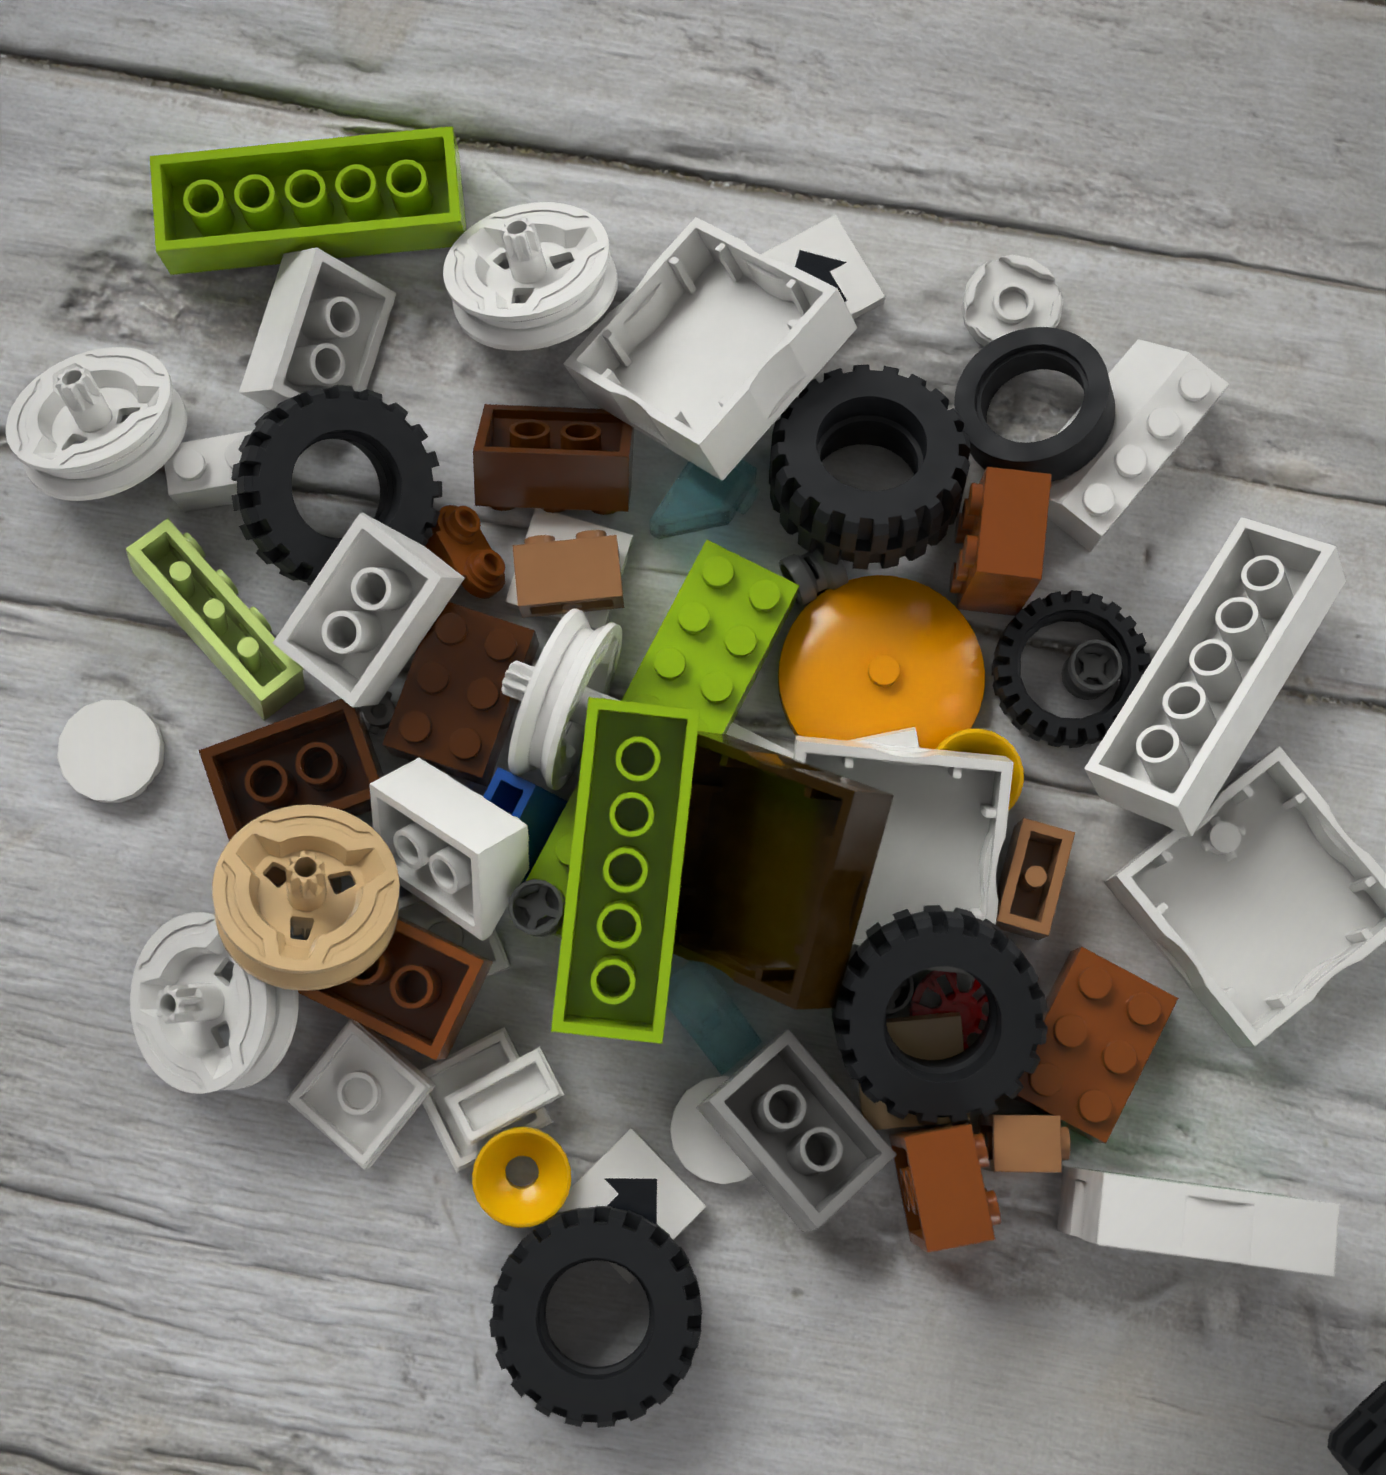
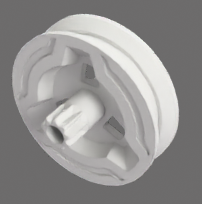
M535 202L517 205L483 218L467 229L456 240L449 250L443 266L444 283L450 298L453 300V310L462 330L472 339L483 345L511 351L549 347L582 333L606 312L614 299L618 285L617 271L614 261L610 256V243L603 225L596 217L581 208L556 202ZM562 261L570 262L558 269H554L552 265ZM501 262L508 263L510 267L503 269L499 264ZM517 295L519 296L520 303H515Z
M100 348L65 359L35 378L21 392L10 409L6 422V438L12 452L23 463L28 478L38 490L61 500H94L125 491L159 470L175 453L184 437L187 427V411L180 395L172 386L168 371L155 356L134 348ZM129 415L128 418L124 422H122L123 416ZM77 440L84 442L79 444H73Z
M573 608L564 615L552 632L535 667L520 661H514L509 665L502 681L501 691L504 695L522 701L509 747L508 766L511 773L521 776L536 768L541 769L546 785L553 790H559L571 777L582 758L588 697L618 700L608 695L621 652L622 628L620 625L611 622L596 630H592L585 613L582 610Z
M191 912L174 917L163 924L148 940L139 956L133 973L130 992L131 1021L142 1055L151 1069L167 1084L192 1094L243 1089L266 1078L282 1061L291 1044L298 1018V990L284 989L267 984L242 969L229 955L220 939L215 913ZM229 960L234 964L231 981L226 980L221 975ZM226 1023L228 1024L231 1036L228 1046L225 1045L218 1032V1028Z

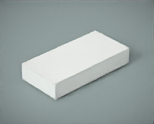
M539 1047L446 1096L444 1099L467 1145L471 1146L565 1096V1093L542 1048Z

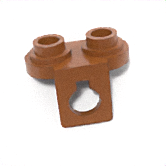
M446 505L439 510L440 514L436 527L431 528L433 535L428 539L425 547L465 578L461 585L470 594L481 599L493 597L505 584V563L502 557L492 550L481 531L479 516L467 506Z

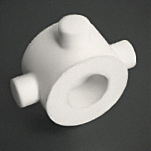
M1219 816L1213 817L1210 820L1212 827L1207 831L1205 841L1201 842L1202 849L1205 852L1210 850L1214 854L1225 855L1228 861L1237 858L1235 850L1240 846L1242 836L1246 835L1245 828L1242 825L1237 827L1231 822H1221Z

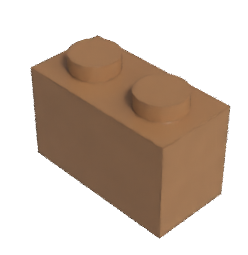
M587 530L577 533L576 539L555 541L553 536L537 535L526 538L524 544L512 545L517 602L522 618L566 614L573 608L583 612L625 608L617 535L607 536L606 532L602 530Z
M1026 818L1021 819L1014 826L997 889L998 910L996 926L1003 931L1038 941L1049 936L1076 832Z
M979 1114V1133H982L989 1158V1167L981 1169L993 1172H1062L1061 1160H1069L1070 1134L1068 1127H1061V1116L988 1115L984 1117L983 1114Z

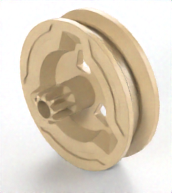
M295 805L273 810L254 819L237 832L224 848L216 864L212 883V898L220 939L229 955L242 969L267 984L284 989L302 991L325 989L342 984L363 973L387 948L398 919L399 874L388 845L371 826L356 816L336 808L321 805ZM272 867H277L286 872V882L280 888H277L265 876ZM350 875L355 885L339 894H335L329 879ZM291 927H293V935H303L304 940L292 939Z

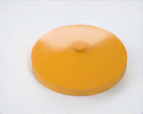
M874 575L850 579L847 584L835 590L828 589L817 596L815 600L811 601L803 609L791 626L784 641L778 667V690L781 706L786 720L796 736L851 740L915 727L919 747L936 749L945 738L955 732L972 728L980 711L985 688V669L981 648L974 631L962 613L948 599L930 587L896 576Z

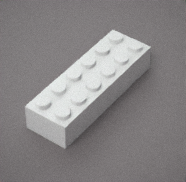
M1240 518L1084 768L1100 799L1192 837L1346 582L1336 546L1250 519Z

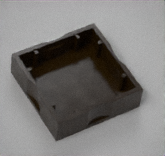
M698 731L673 954L688 961H698L711 965L724 972L734 982L794 1010L835 1008L894 795L727 734Z

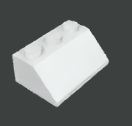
M319 248L285 253L239 393L270 409H274L279 403L318 387L326 389L335 385L352 386L354 391L361 392L366 390L397 293Z
M359 513L273 641V644L351 707L378 705L465 578L425 546L365 513Z
M417 758L370 783L373 829L382 837L393 854L399 874V885L483 941L491 936L509 904L513 891L521 884L529 870L528 825L421 758Z

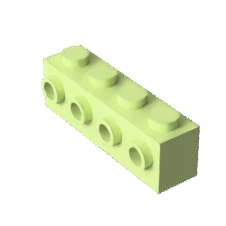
M167 518L126 548L133 574L264 721L305 690L304 668L273 644L275 638L270 633L272 629L265 617L255 607L248 608L237 596L239 592L231 579L221 569L215 572L204 559L206 556L201 546L188 532L182 535Z

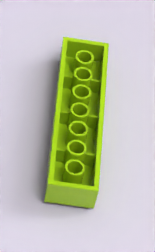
M706 539L621 701L700 709L698 731L726 734L741 709L796 602L800 585ZM579 781L526 880H545L559 889L565 898ZM562 928L553 935L561 938Z

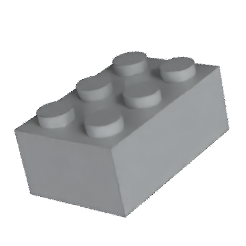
M789 1029L768 1042L696 1107L802 1232L819 1229L897 1155Z

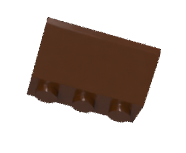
M484 404L473 448L475 506H489L498 511H508L514 508H541L549 513H559L565 510H591L600 515H610L617 511L629 512L634 427L604 409Z

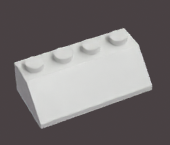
M1138 339L1108 374L1115 400V419L1107 442L1101 451L1083 468L1067 477L1051 482L1048 519L1089 552L1100 542L1229 386L1228 382L1189 352ZM1081 407L1065 424V426L1060 430V432L1072 423V421L1076 418L1077 414L1079 413Z

